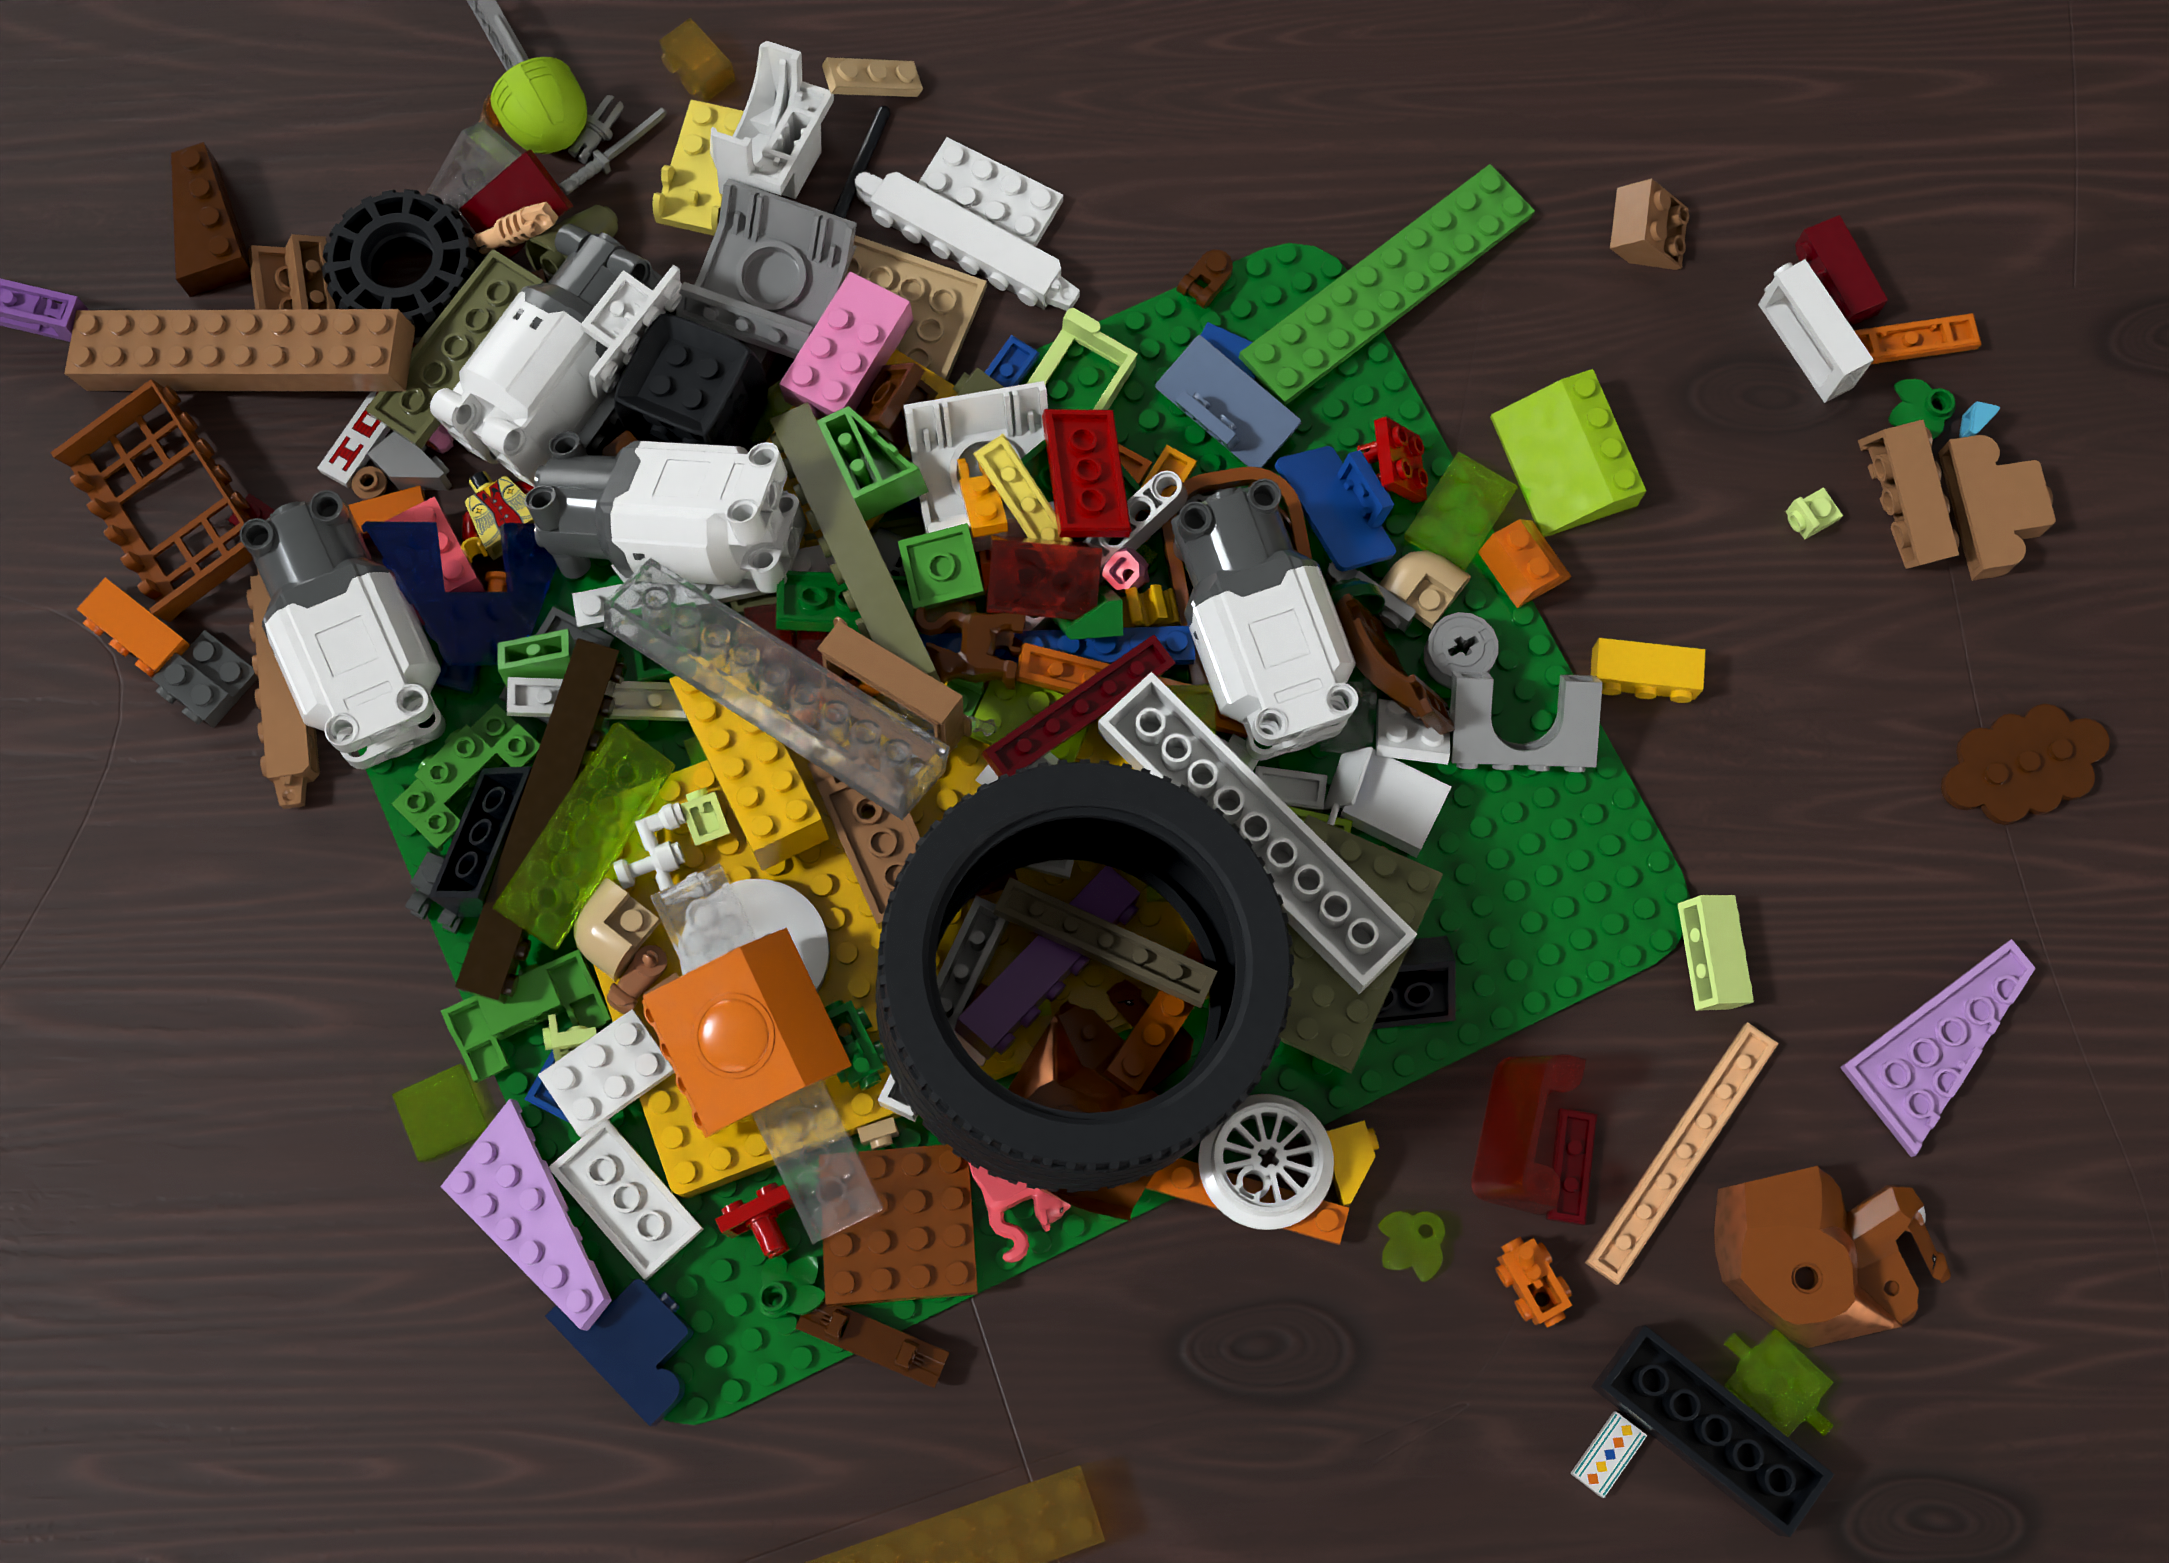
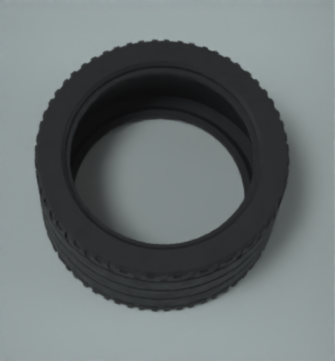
M1081 759L1080 762L1070 763L1067 760H1058L1056 765L1050 766L1048 762L1038 764V767L1026 770L1024 767L1017 769L1016 774L1008 776L1007 773L998 777V780L988 785L985 783L979 786L977 793L973 795L968 793L962 797L959 803L954 807H949L944 812L941 821L935 820L928 832L916 843L915 853H909L904 866L897 875L895 888L890 892L880 933L876 979V1017L880 1042L883 1043V1053L893 1080L898 1081L900 1085L899 1091L911 1107L914 1115L921 1116L924 1120L923 1126L930 1130L942 1145L948 1144L953 1148L952 1153L956 1156L962 1157L977 1169L981 1166L989 1170V1175L1008 1180L1009 1183L1016 1185L1019 1181L1027 1183V1188H1038L1051 1192H1057L1059 1188L1067 1189V1193L1077 1191L1090 1192L1098 1191L1100 1187L1107 1186L1110 1189L1139 1180L1142 1176L1146 1175L1148 1177L1171 1165L1178 1158L1183 1157L1196 1147L1245 1101L1261 1080V1074L1269 1067L1281 1041V1038L1278 1037L1279 1033L1286 1027L1288 1009L1291 1007L1292 997L1288 995L1294 985V978L1292 977L1294 955L1290 954L1289 949L1293 942L1292 935H1289L1287 927L1289 922L1287 913H1282L1281 909L1283 900L1280 894L1277 895L1273 885L1275 881L1271 873H1266L1263 868L1265 862L1261 856L1257 857L1251 848L1253 844L1250 840L1242 838L1239 834L1240 828L1235 823L1231 825L1223 817L1224 813L1219 808L1214 810L1207 804L1208 800L1203 796L1198 798L1188 791L1189 787L1183 784L1179 787L1171 783L1172 779L1167 776L1160 778L1150 774L1151 770L1142 768L1139 771L1132 769L1130 764L1123 763L1122 766L1109 764L1107 760H1100L1099 763H1090V759ZM1053 860H1080L1119 869L1138 878L1165 898L1190 929L1200 950L1204 965L1217 970L1209 989V1016L1206 1033L1200 1052L1186 1078L1165 1093L1144 1103L1115 1111L1084 1113L1049 1108L1031 1102L1011 1092L983 1071L966 1052L947 1019L940 998L936 973V952L948 926L968 900L983 887L1015 869L1031 864Z

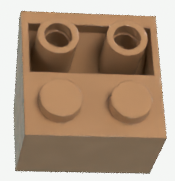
M1652 178L1617 188L1610 249L1628 263L1672 270L1682 269L1683 254L1686 249V226L1689 221L1688 207Z

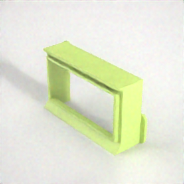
M1070 308L1063 317L1062 330L1027 384L1044 381L1046 385L1072 343L1076 341L1120 367L1093 409L1108 410L1136 367L1138 353L1100 332V323L1075 308Z

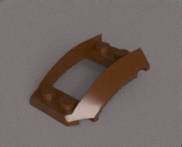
M1350 593L1344 595L1335 605L1359 671L1401 708L1416 719L1423 721L1427 728L1432 727L1440 735L1455 730L1453 720L1450 719L1447 712L1450 710L1448 703L1415 674L1407 675L1395 649L1387 641L1384 633L1387 631L1385 625Z

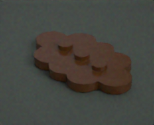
M2050 704L2036 705L2027 711L2024 716L2012 713L2004 714L1993 722L1990 729H1972L1961 737L1956 749L1959 764L1948 770L1942 778L1941 790L1943 797L1956 809L1971 810L1981 807L1988 819L2002 825L2014 824L2023 818L2027 812L2036 815L2047 814L2057 808L2062 799L2067 801L2077 800L2090 792L2095 781L2092 764L2103 758L2109 750L2110 739L2108 732L2100 723L2092 719L2082 718L2070 722L2063 710Z

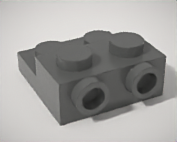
M204 630L181 656L175 652L152 680L159 685L155 691L169 703L173 704L178 700L186 706L181 712L193 722L199 725L204 720L214 728L253 685L258 676L255 675L252 666Z

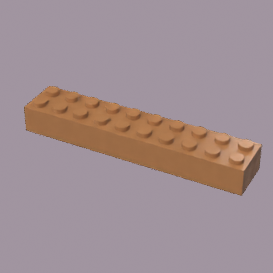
M399 309L76 310L64 374L86 391H135L150 379L163 387L169 385L174 391H406L415 326Z

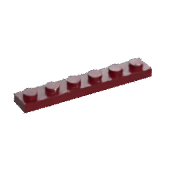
M1152 635L985 749L981 755L998 777L1006 773L1008 776L1016 774L1017 769L1028 768L1106 714L1149 673L1152 672L1158 678L1176 663L1157 637Z

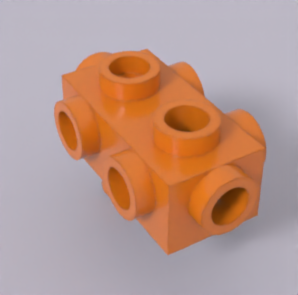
M1521 1236L1501 1246L1504 1254L1497 1257L1500 1265L1495 1269L1504 1286L1507 1288L1512 1285L1519 1299L1514 1301L1521 1317L1525 1321L1531 1319L1534 1325L1544 1322L1547 1328L1565 1319L1566 1315L1563 1311L1573 1306L1569 1300L1572 1293L1566 1281L1561 1276L1556 1277L1549 1264L1553 1260L1542 1242L1537 1244L1534 1238L1524 1242ZM1538 1292L1544 1293L1547 1297V1303L1543 1307L1539 1306L1535 1301V1295Z

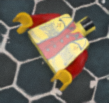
M485 471L478 472L470 478L469 484L475 494L465 501L468 511L463 515V543L461 545V549L469 563H472V558L480 553L484 557H487L489 553L491 558L495 560L535 535V522L525 504V496L534 488L533 486L521 480L512 482L507 476H502L493 482Z

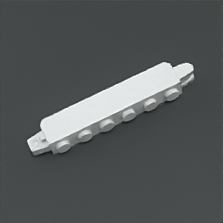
M870 172L858 173V176L854 179L857 197L861 202L864 201L866 205L871 207L872 216L875 221L886 228L893 227L901 231L909 241L913 243L921 242L930 247L932 252L940 258H950L959 263L966 272L972 275L978 273L987 278L995 288L1002 291L1006 289L1011 291L1028 306L1036 305L1045 310L1049 304L1067 311L1073 308L1077 302L1080 290L1061 276L1059 259L898 172L887 174L884 180L873 174L870 175Z

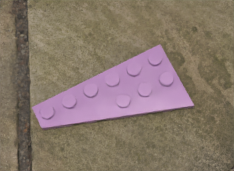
M2012 939L2004 943L1840 1067L1910 1157L1917 1155L1927 1134L1940 1119L1943 1109L1958 1091L1982 1053L1984 1045L2000 1025V1020L2007 1009L2014 1003L2036 969Z
M509 1099L440 1187L579 1329L588 1331L612 1301L594 1261L589 1260L581 1243L583 1238L578 1228L573 1226L567 1214L568 1206L547 1162L542 1160L534 1144V1141H536L531 1128L526 1127L521 1116L523 1111L519 1102Z

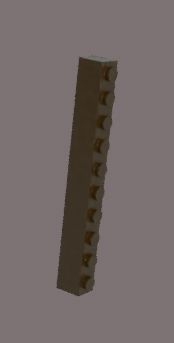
M577 638L455 985L457 989L503 1004L506 1003L508 996L513 997L519 982V976L515 974L520 961L524 962L528 957L531 948V940H528L532 925L537 926L543 914L544 906L540 904L545 890L549 891L553 885L556 871L552 868L556 856H562L566 848L568 835L564 833L568 821H574L580 805V801L576 800L580 787H585L589 781L592 766L588 764L592 752L597 753L602 744L604 733L600 729L604 718H610L613 712L615 697H612L616 683L621 684L626 674L627 664L624 663L625 659L619 650Z

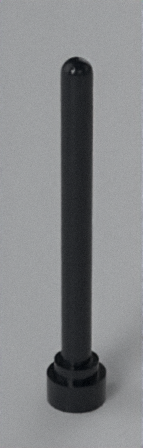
M885 105L880 106L875 114L833 210V215L844 219L857 192L854 179H856L858 173L866 171L890 116V109Z

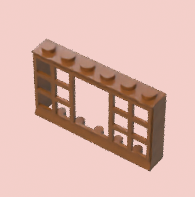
M150 379L50 453L55 459L70 466L73 470L74 475L70 477L71 482L75 487L86 492L91 499L86 506L94 515L105 521L108 528L103 533L111 542L119 545L125 555L120 557V560L128 569L138 573L142 582L137 587L145 596L155 600L156 604L149 608L151 613L165 621L171 622L183 610L253 560L251 553L242 542L228 550L225 544L240 534L244 523L255 518H251L246 511L250 506L245 498L238 491L234 492L229 483L232 482V478L229 473L213 460L212 456L215 455L213 448L205 439L198 437L195 432L198 429L196 422L187 412H182L178 406L181 399L169 385L163 387ZM163 403L173 420L153 433L143 416ZM134 422H137L147 439L127 453L117 435ZM179 427L189 445L169 458L159 441ZM110 441L121 458L101 472L92 459L91 454ZM150 447H153L163 464L143 478L132 460ZM195 452L223 495V498L150 550L122 504ZM126 465L136 484L117 497L106 479ZM229 505L240 523L220 537L209 519ZM200 525H203L213 543L193 556L182 538ZM176 544L187 562L167 576L156 560V557ZM219 550L222 556L202 570L199 563ZM192 569L195 575L175 589L172 583Z

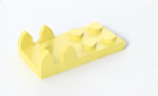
M691 99L670 166L664 165L661 169L662 193L657 192L653 195L652 207L656 223L715 235L720 218L722 194L719 193L717 169L710 154L711 128L714 127L717 132L733 136L744 111Z

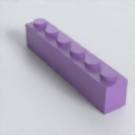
M1106 865L1069 904L1115 925H1118L1120 922L1126 925L1139 910L1135 905L1141 893L1112 867ZM1038 935L957 1018L954 1031L987 1060L996 1051L1002 1055L1015 1041L1016 1037L1013 1036V1033L1021 1025L1028 1028L1041 1013L1038 1007L1046 999L1053 1002L1066 987L1063 981L1071 973L1075 976L1079 975L1091 959Z

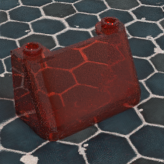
M1563 1054L1510 1056L1503 1059L1496 1066L1471 1178V1187L1479 1199L1537 1215H1542L1557 1207L1560 1179L1552 1168L1534 1163L1546 1101L1553 1091L1567 1093L1580 1085L1586 1059Z

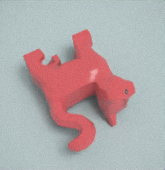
M969 1163L973 1180L982 1190L988 1210L990 1226L995 1234L1012 1239L1014 1242V1247L1003 1254V1259L1006 1262L1014 1263L1020 1261L1027 1254L1029 1240L1028 1235L1020 1226L1005 1222L1004 1212L1023 1201L1033 1199L1035 1216L1040 1221L1044 1231L1047 1232L1050 1230V1224L1062 1218L1063 1214L1071 1207L1070 1204L1038 1188H1027V1183L1019 1181L1016 1185L1009 1183L1008 1180L989 1175V1170L981 1166L977 1169Z

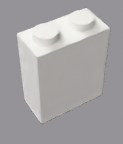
M1373 749L1354 805L1340 807L1343 810L1339 818L1352 820V827L1417 858L1451 786L1394 758L1376 756V750Z

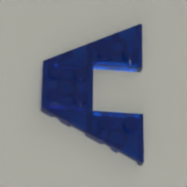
M366 521L361 525L363 532H368L384 558L382 562L386 568L394 573L396 584L409 604L414 605L425 622L423 627L430 638L438 643L439 652L448 666L498 665V643L532 635L557 567L552 554L545 548L538 546L535 540V523H504L500 526L507 592H445L437 522Z

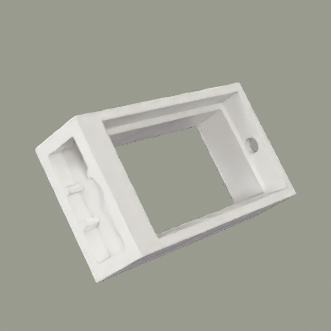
M1806 259L1795 265H1792L1790 262L1781 266L1774 272V279L1764 289L1765 294L1758 305L1823 402L1826 403L1854 388L1874 359Z

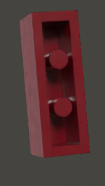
M1835 216L1803 230L1795 244L1797 257L1800 262L1806 259L1849 324L1852 326L1878 315L1888 299L1841 216Z

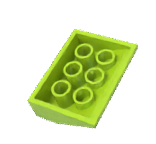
M1593 369L1561 379L1491 414L1490 418L1535 524L1543 537L1636 507L1646 492L1645 486Z

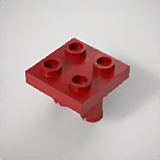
M1386 416L1374 420L1376 441L1358 445L1357 451L1361 450V452H1364L1363 455L1369 464L1379 462L1380 473L1376 474L1387 492L1392 491L1415 504L1427 500L1426 487L1428 486V476L1423 469L1422 455L1424 454V445L1422 439L1418 434Z
M776 1182L756 1191L758 1197L747 1203L738 1200L721 1209L723 1215L715 1219L721 1233L731 1239L751 1229L764 1256H768L769 1259H773L789 1250L776 1221L778 1215L799 1205L794 1192L785 1184L778 1186Z

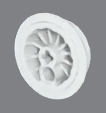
M1273 1094L1248 1096L1224 1122L1201 1141L1199 1148V1172L1202 1184L1209 1198L1227 1217L1250 1228L1275 1230L1292 1226L1302 1221L1321 1204L1332 1182L1334 1155L1325 1128L1311 1111L1287 1097ZM1261 1116L1274 1117L1276 1119L1270 1140L1266 1138ZM1248 1119H1255L1260 1142L1241 1125L1242 1122ZM1284 1120L1294 1126L1295 1129L1278 1143L1276 1141L1281 1122ZM1232 1131H1238L1253 1149L1228 1142L1229 1134ZM1298 1133L1303 1135L1308 1146L1284 1150V1147ZM1227 1149L1249 1156V1159L1225 1164L1223 1162V1151ZM1270 1151L1274 1154L1273 1162L1277 1165L1269 1164L1265 1168L1260 1165L1262 1158L1258 1153L1265 1155ZM1309 1153L1312 1165L1308 1167L1288 1161L1286 1158ZM1243 1168L1237 1176L1236 1185H1233L1226 1172ZM1283 1168L1307 1174L1308 1181L1305 1186L1301 1188ZM1248 1174L1258 1175L1263 1182V1189L1255 1194L1247 1192L1243 1187V1177ZM1277 1175L1295 1192L1293 1197L1282 1200L1276 1178ZM1271 1185L1275 1203L1260 1202V1199L1266 1195Z

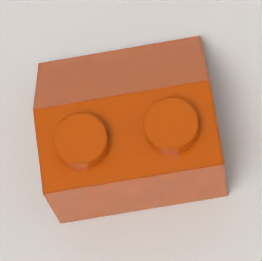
M1519 519L1493 533L1478 551L1516 608L1521 607L1572 577L1532 520Z

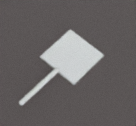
M1372 747L1341 754L1323 808L1324 810L1332 809L1328 824L1334 826L1340 807L1354 805L1373 751Z

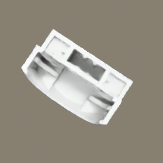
M770 41L762 43L759 47L752 90L733 136L717 132L714 127L711 128L710 154L717 169L720 194H723L724 184L728 179L780 196L784 195L796 199L822 152L821 123L834 101V94H831L830 90L802 81V55L800 51Z

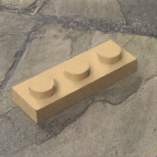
M827 57L822 64L831 94L918 97L923 90L914 61Z

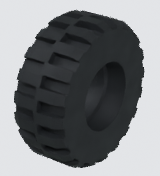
M404 189V192L389 190L382 192V195L376 197H366L354 209L352 207L349 208L342 215L343 220L339 224L336 223L329 234L331 241L330 243L327 242L324 246L323 258L326 263L322 267L323 278L328 284L327 290L339 309H399L415 326L414 338L423 337L481 264L483 255L479 252L480 247H477L473 239L474 235L466 220L462 219L459 211L451 204H443L441 198L436 195L426 193L423 196L419 190ZM406 249H422L433 254L429 269L415 283L400 288H388L376 284L381 266L389 257L397 252Z

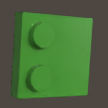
M968 523L898 541L914 611L919 607H925L928 610L986 595Z

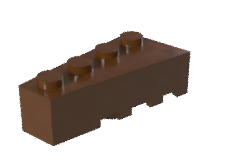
M204 142L172 152L175 273L177 282L188 296L192 297L251 277L248 253L216 159Z

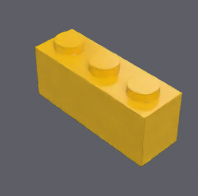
M1599 638L1592 648L1590 675L1597 676L1603 682L1602 694L1619 695L1621 692L1635 693V697L1641 699H1653L1656 696L1670 697V700L1673 702L1688 703L1695 700L1703 691L1706 649Z

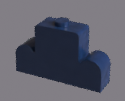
M635 1279L605 1308L588 1331L579 1329L557 1305L545 1315L556 1329L649 1426H657L684 1397L685 1383L681 1375L672 1370L662 1369V1367L693 1336L694 1331L676 1312L680 1305L666 1291L660 1295L648 1282Z

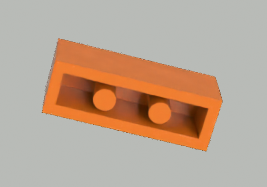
M106 577L77 608L87 618L83 622L86 627L99 637L104 632L113 638L108 644L124 657L131 652L138 658L134 665L151 678L166 664L175 652L181 656L190 647V644Z

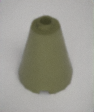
M594 205L553 225L542 234L530 238L524 246L526 255L536 271L542 268L549 276L547 279L550 281L567 258V256L558 252L555 247L556 234L563 225L573 224L592 234L603 232L614 238L618 232V218L609 207Z

